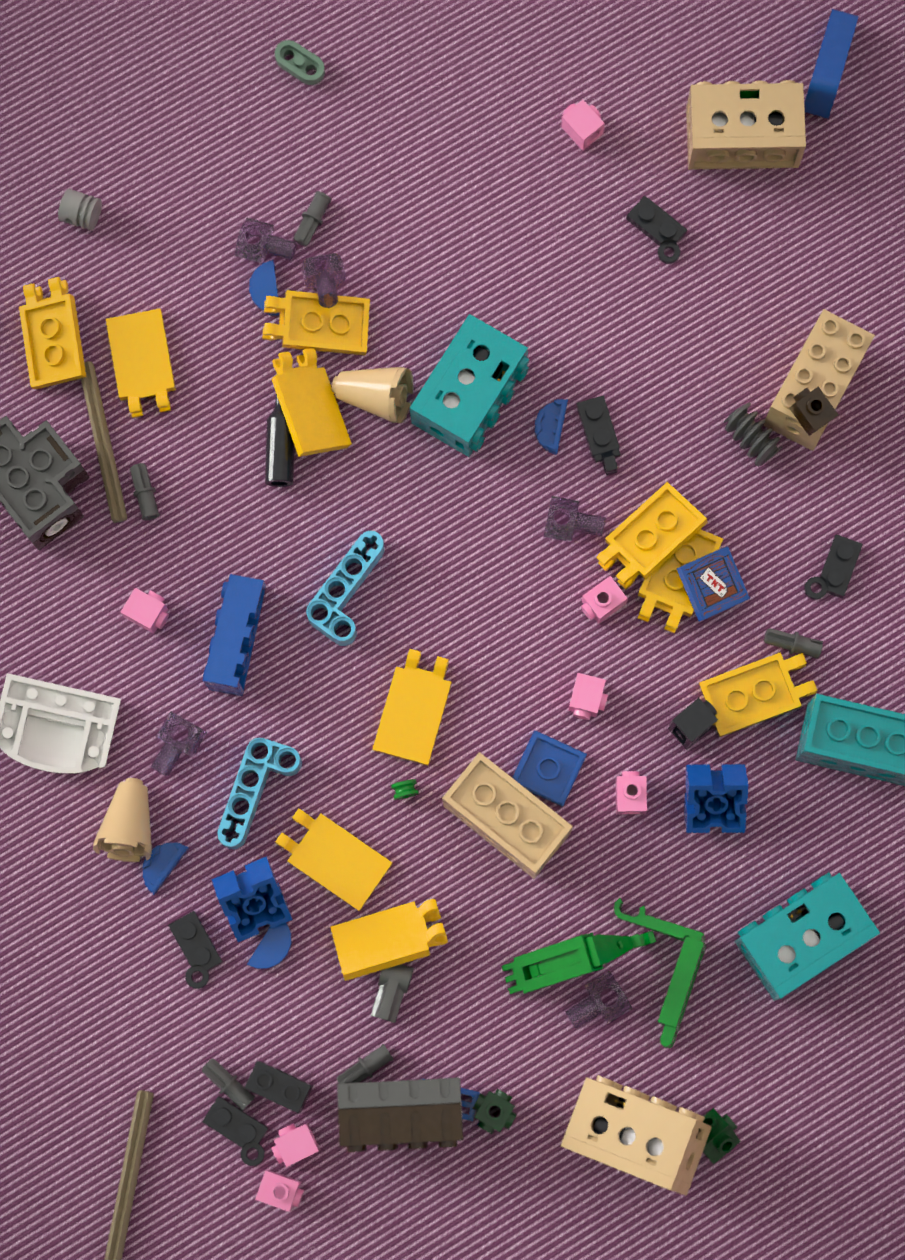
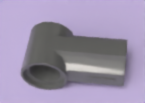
M400 964L381 971L378 982L380 987L374 1001L371 1016L393 1023L396 1022L404 993H407L414 970L413 967Z

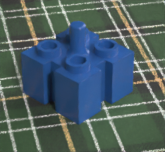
M710 764L686 765V793L684 798L686 833H710V827H721L722 833H745L747 816L745 804L748 802L749 787L745 764H722L721 770H711Z
M267 856L245 865L246 872L236 875L233 870L212 879L217 899L225 916L228 917L230 927L238 943L260 934L258 928L269 924L272 929L293 920L285 896L276 880Z

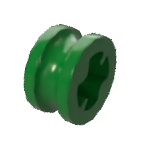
M416 779L392 784L391 788L396 791V794L393 796L394 800L418 795L419 791L414 787L417 784Z

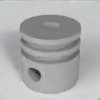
M67 189L60 202L58 219L59 221L92 231L100 217L102 200Z

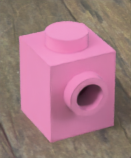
M584 100L580 101L577 105L574 103L569 105L562 113L561 128L582 151L604 134L605 123L600 119L599 111L593 105L589 106Z
M609 576L582 596L583 605L581 608L590 620L594 618L599 624L626 605L628 598L613 578Z
M134 588L121 610V614L124 618L154 634L157 628L162 629L169 617L167 611L169 609L163 603L165 599L153 591H149L146 594Z
M577 673L568 711L574 712L573 716L585 720H590L591 716L597 717L598 710L604 711L608 694L603 693L606 680Z
M638 771L622 772V776H617L616 815L646 814V776H640Z
M293 1123L279 1130L280 1137L274 1139L276 1146L272 1147L278 1163L284 1162L286 1167L321 1151L308 1123L298 1128Z
M265 1170L255 1200L290 1212L293 1206L299 1207L304 1190L300 1189L301 1181L271 1170Z

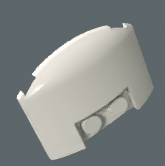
M7 673L0 699V749L13 760L46 772L76 774L87 772L97 767L99 769L103 768L106 765L121 699Z

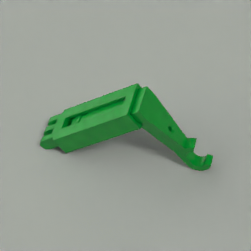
M619 898L615 902L614 912L620 920L684 941L658 1022L664 1026L660 1043L665 1048L670 1049L674 1046L706 949L704 943L705 935L702 932L646 915L645 906L639 908L640 912L635 917L623 914L621 912L623 901Z
M653 931L633 936L593 935V933H588L514 957V962L502 965L501 967L503 972L513 971V975L505 977L506 983L516 981L515 986L508 988L509 994L520 991L528 993L602 970L604 964L611 962L629 950L655 943L656 940Z

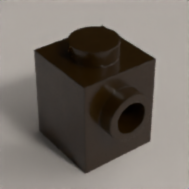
M819 386L811 392L808 387L793 397L796 402L789 407L808 436L839 415Z

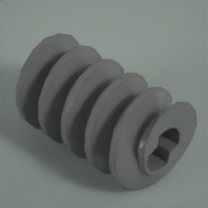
M748 402L726 418L724 423L728 422L725 430L727 432L735 431L733 435L735 441L743 439L740 444L741 449L744 450L751 447L747 456L749 458L758 456L755 460V465L759 467L782 449V447L778 448L776 446L781 438L779 436L773 439L769 438L773 429L762 430L766 421L764 419L758 422L754 421L758 412L754 411L748 414L747 410L751 405Z

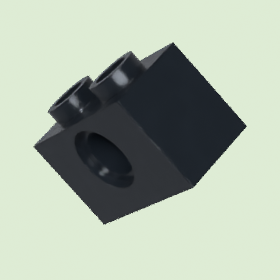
M697 698L671 721L668 729L684 748L688 750L713 729L718 721L715 716L718 713L707 700L703 702L700 698Z
M257 1060L244 1088L299 1114L306 1104L313 1085Z

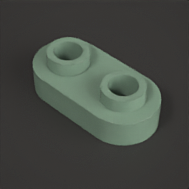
M285 40L275 48V59L278 66L307 85H315L324 78L325 68L323 61L297 42ZM287 55L294 56L292 60L284 59ZM313 69L316 73L308 75L307 71Z

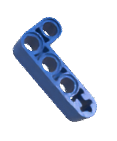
M832 9L804 101L805 113L826 119L829 118L859 16Z

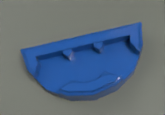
M274 260L265 262L255 269L249 282V292L252 301L263 311L266 296L278 297ZM279 312V313H267V314H269V315H277V316H280V312Z
M557 399L547 404L539 411L535 420V436L538 443L547 452L555 455L558 453L568 399Z
M178 842L165 843L152 849L149 860L145 858L142 865L145 886L153 895L158 892L186 854L189 847Z
M287 922L272 929L269 927L246 965L256 969H269L279 965L288 956L292 941L291 931Z

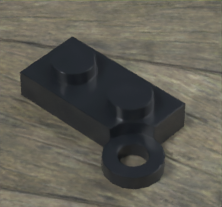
M644 195L628 213L626 220L660 246L658 248V257L661 262L665 264L675 263L680 256V248L677 244L687 234V229ZM665 249H672L674 255L671 257L665 256Z
M836 534L820 577L815 576L807 580L804 586L805 594L813 600L823 598L826 593L843 599L863 544ZM812 584H819L821 591L819 593L812 592Z
M192 911L168 926L191 966L186 972L185 979L187 984L194 989H200L206 986L209 981L208 971L223 963L196 912ZM196 971H200L203 975L202 981L198 983L192 980V975Z
M218 1096L202 1122L242 1147L241 1158L246 1165L256 1166L260 1164L265 1156L264 1148L260 1145V1142L269 1128ZM251 1148H255L258 1151V1157L255 1160H251L247 1156V1152Z

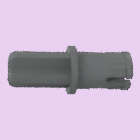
M316 191L307 211L302 213L303 219L294 235V241L303 246L309 245L317 227L322 225L323 221L321 219L332 200L328 195Z
M144 463L135 464L130 467V472L135 487L133 495L138 499L142 520L148 521L158 518L160 513L158 512L154 497L156 490L155 487L151 486L147 467Z
M770 628L767 629L764 636L766 644L788 649L789 654L794 652L803 653L818 659L823 647V641L801 636L796 631L794 634Z
M382 1044L381 1047L365 1058L361 1059L359 1057V1062L337 1077V1081L339 1084L360 1083L368 1076L372 1078V1074L394 1060L386 1046Z
M210 1059L203 1066L202 1072L221 1090L219 1093H225L241 1111L255 1098L236 1080V1075L233 1077L215 1059Z

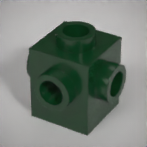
M499 1089L495 1093L489 1091L486 1096L481 1093L472 1108L477 1111L475 1118L479 1120L477 1126L490 1134H493L494 1130L501 1132L503 1127L509 1130L517 1116L513 1112L515 1105L510 1103L513 1097ZM491 1106H498L501 1113L498 1117L493 1118L489 1115Z
M713 1108L704 1115L703 1123L711 1126V1130L702 1153L714 1165L741 1141L734 1132L738 1127L727 1114L721 1117Z

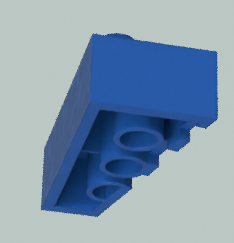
M230 574L228 582L224 581L221 598L224 599L221 609L217 610L215 626L217 627L214 637L212 636L210 641V654L203 674V682L211 691L243 696L266 590L264 580Z

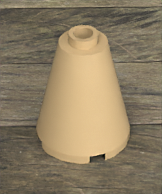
M404 367L341 371L333 379L332 391L335 393L336 398L392 423H402L407 417L411 405L406 400L408 393L413 394V375L410 369Z
M127 778L126 781L119 783L94 840L93 850L100 855L101 849L108 852L107 858L124 862H140L141 856H145L146 860L150 859L152 844L148 788L143 785L142 780Z

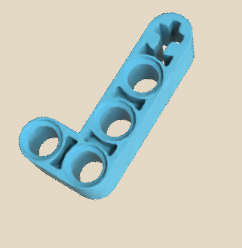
M366 531L360 535L311 600L306 610L310 624L340 646L352 644L357 636L354 622L341 611L384 554L385 547L382 536L375 531ZM376 542L377 549L371 548L367 552L366 543L373 544ZM365 553H366V559H367L368 562H366L365 559L363 558V556L365 555ZM352 563H358L362 566L361 571L356 575H351L347 572L348 566ZM334 586H342L345 592L341 597L334 598L330 595V590ZM319 608L328 611L327 617L321 621L313 618L314 611ZM340 625H347L351 628V632L346 637H339L335 634L336 629Z
M255 738L249 742L218 828V839L225 847L235 850L244 845L269 772L293 776L300 771L302 760L294 748L265 738ZM258 746H266L268 748V754L264 759H256L253 756V752ZM288 754L295 756L296 762L294 766L288 769L281 767L282 757ZM249 773H256L259 777L258 783L253 787L244 785V778ZM241 800L247 801L249 803L248 811L242 815L236 814L234 811L236 803ZM233 817L239 822H244V825L242 826L237 823L235 831L239 834L238 839L233 838L229 842V838L225 834L227 831H233L235 823L230 821V818Z

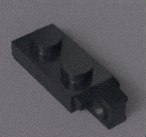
M604 395L576 403L592 458H594L596 463L602 461L606 476L617 473L618 467L615 457L620 456V447Z

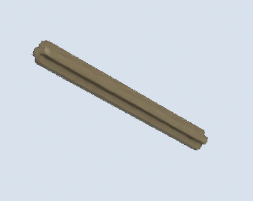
M90 361L84 362L86 377L81 378L111 520L114 523H120L127 520V513L95 367Z
M139 1090L136 1095L104 1260H122L154 1096L150 1091Z

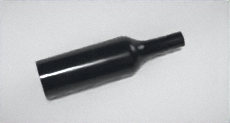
M276 394L274 410L267 418L265 484L274 487H288L293 485L294 442Z

